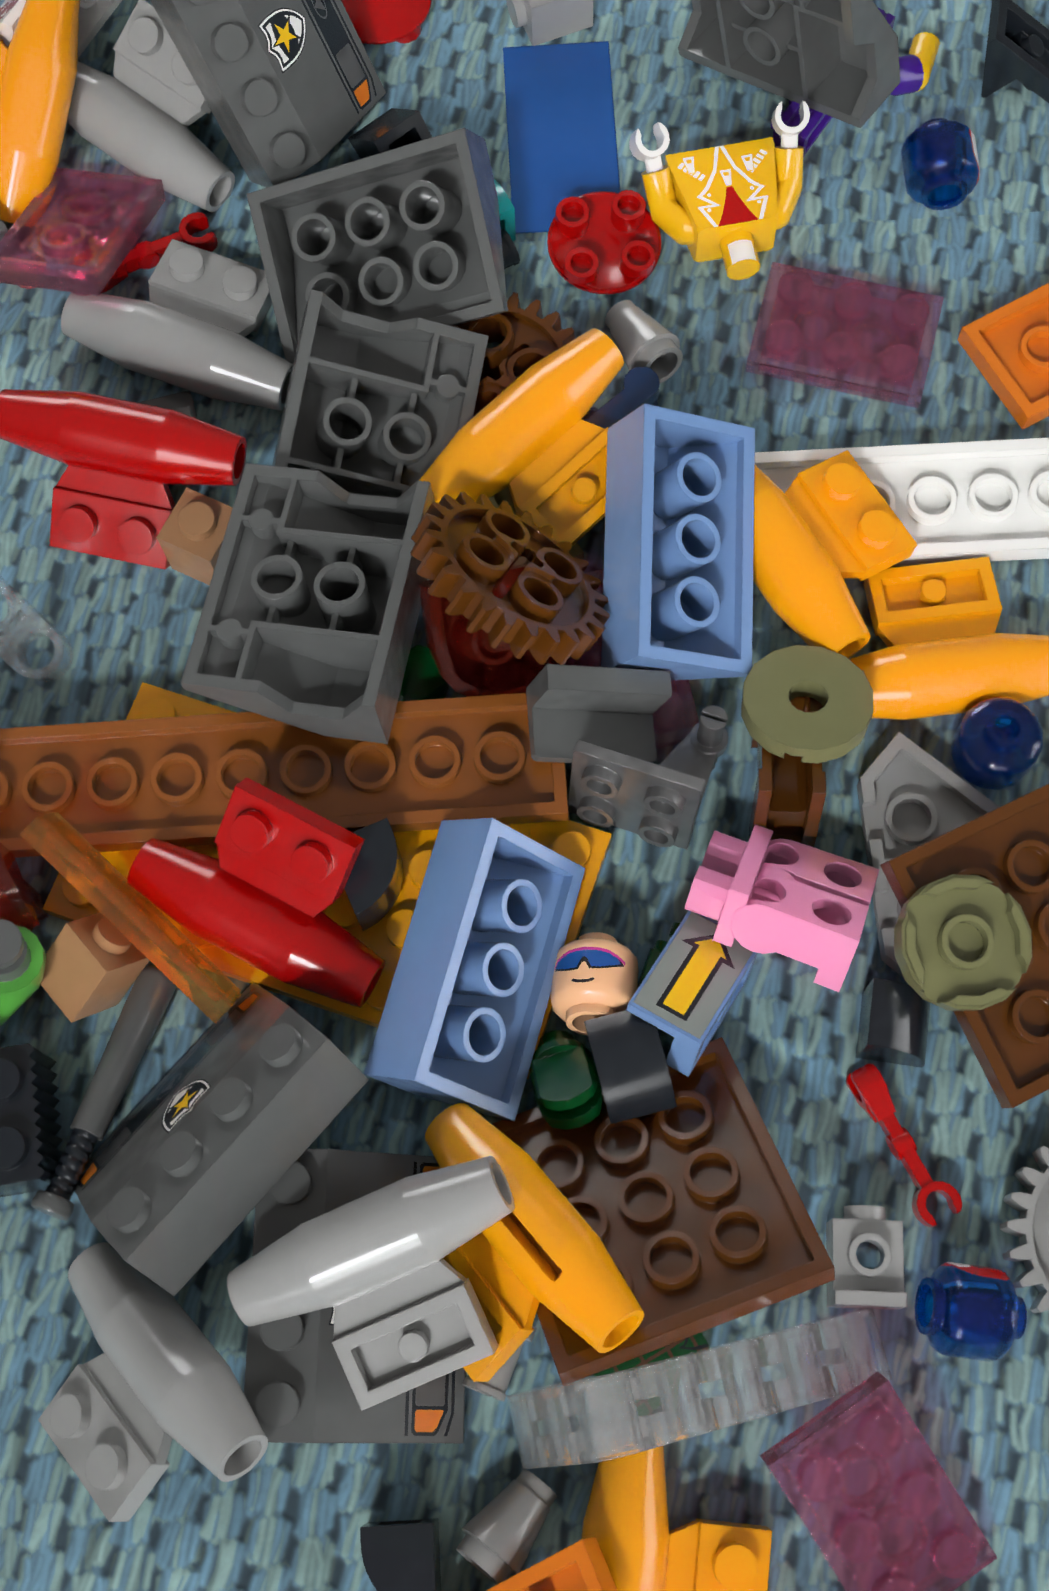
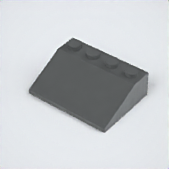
M466 128L246 194L285 360L292 364L296 353L303 314L311 289L324 292L343 310L388 322L419 317L449 326H456L508 312L498 197L487 146L484 138Z

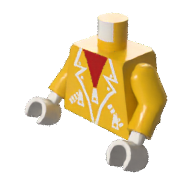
M782 101L774 110L771 119L772 126L775 132L781 136V146L776 147L773 137L665 155V165L663 166L661 154L668 148L670 141L667 128L660 122L653 125V133L657 140V147L654 151L648 150L643 146L639 129L633 132L629 141V149L637 160L645 163L646 171L642 172L641 176L651 219L676 243L687 245L694 261L704 262L723 258L727 277L733 280L750 278L759 271L761 266L757 252L768 251L774 247L776 230L788 225L802 192L804 147L798 146V134L806 127L810 118L809 107L805 101L800 103V123L795 127H789L783 123L781 119Z

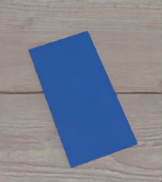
M609 41L503 48L511 203L515 208L516 234L548 232L556 213V207L564 198L578 197L586 193L598 191L620 192Z

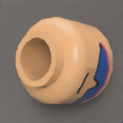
M601 932L583 934L578 940H573L562 946L557 954L551 986L553 1011L566 1022V1026L570 1030L578 1034L587 1035L584 1021L626 1010L629 1001L638 989L639 968L637 957L628 947L618 943L613 936Z

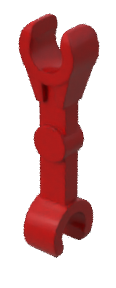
M195 212L186 215L181 220L179 231L152 242L142 241L134 249L121 254L119 252L83 256L77 260L75 268L84 291L104 293L128 277V273L141 268L151 269L157 266L172 239L213 252L218 246L216 234L209 232L202 237L192 236L196 232L209 228L206 215L201 212Z
M871 1063L866 1064L847 1075L846 1084L857 1103L866 1111L874 1123L878 1122L886 1135L885 1140L890 1151L897 1160H901L917 1188L912 1198V1210L916 1218L927 1227L937 1226L934 1217L926 1207V1199L933 1191L942 1194L946 1198L953 1214L961 1212L962 1200L958 1191L949 1183L932 1180L916 1152L917 1146L906 1128L901 1127L895 1117L894 1112H896V1109L890 1097L889 1089L877 1067Z

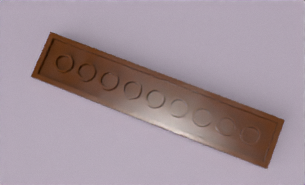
M526 693L398 701L388 744L323 736L253 712L0 728V859L138 850L151 838L180 847L217 844L214 840L234 787L246 777L351 832L385 818L388 819L393 832L439 829L442 820L494 818L505 825L569 821L565 763L537 762L531 758Z

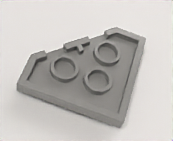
M898 732L860 777L857 784L867 863L868 866L879 869L872 898L881 960L903 977L894 955V927L902 908L880 865L999 808V806L901 732Z

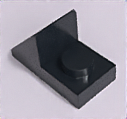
M992 0L981 97L986 98L1017 79L1026 89L1036 93L1049 103V29L1012 0Z

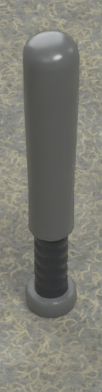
M146 965L137 977L88 1090L72 1121L70 1128L73 1132L70 1136V1141L66 1144L65 1152L62 1153L60 1162L55 1168V1173L51 1176L50 1184L47 1185L45 1191L38 1190L33 1197L31 1206L34 1209L67 1221L72 1215L74 1204L70 1199L74 1193L75 1186H77L80 1180L79 1177L85 1169L84 1166L89 1161V1155L94 1150V1144L97 1141L103 1140L119 1103L176 989L177 979L168 969L158 965Z

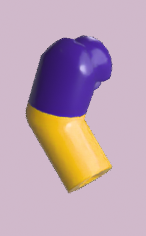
M921 32L913 37L909 54L899 56L900 84L893 90L891 95L899 96L915 93L925 88L929 82L940 45L936 35Z

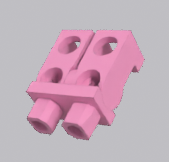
M756 824L748 842L714 830L702 865H699L684 909L719 921L713 941L732 947L734 939H736L741 946L752 952L761 954L777 952L816 967L818 969L813 983L840 992L860 942L879 869L793 840L781 838L771 840L773 830Z

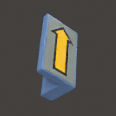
M692 911L687 912L629 1001L626 1009L628 1012L674 1037L666 1059L667 1065L688 1077L747 982L758 954L741 946L736 939H734L732 947L713 941L718 923Z

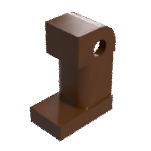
M797 697L790 701L796 709L803 712H815L823 708L820 702L811 697ZM751 737V748H757L758 776L749 824V838L756 824L773 830L771 840L779 838L788 839L814 847L826 797V772L822 771V763L801 762L802 757L792 756L787 753L784 754V758L766 751Z

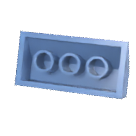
M645 403L608 428L603 595L608 598V602L603 609L610 614V617L605 622L604 626L606 629L602 633L601 667L670 671L671 680L746 677L752 669L755 428Z
M494 818L442 820L364 1075L414 1095L450 1105L466 1103L476 1112L515 1121L551 994L557 954L559 949L565 944L586 868Z

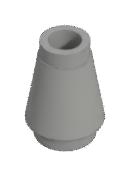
M631 300L620 301L608 311L605 324L610 329V333L629 370L635 367H648L656 372L660 383L669 379L678 370L682 363L683 354L679 349V338L641 308L637 307Z
M523 1469L516 1480L513 1479L493 1500L461 1528L466 1535L456 1550L496 1585L508 1579L511 1573L514 1575L520 1573L550 1511L549 1507L555 1501L557 1495L541 1479L530 1471Z

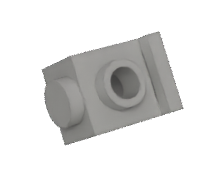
M871 1205L844 1206V1219L832 1218L826 1222V1251L835 1270V1280L827 1283V1307L883 1310L906 1308L907 1292H904L903 1221L886 1220L885 1207ZM862 1242L872 1243L880 1252V1262L874 1269L863 1267L857 1260L856 1251Z

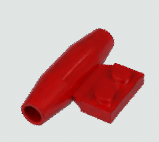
M4 389L0 392V439L68 465L57 485L53 488L49 546L166 570L170 564L156 537L175 507L168 484L236 486L241 480L247 452L245 437L181 412L81 391Z
M247 777L235 785L214 842L217 843L219 859L151 838L141 848L129 870L127 884L187 931L283 983L361 1008L373 992L386 964V960L322 912L342 895L365 839Z

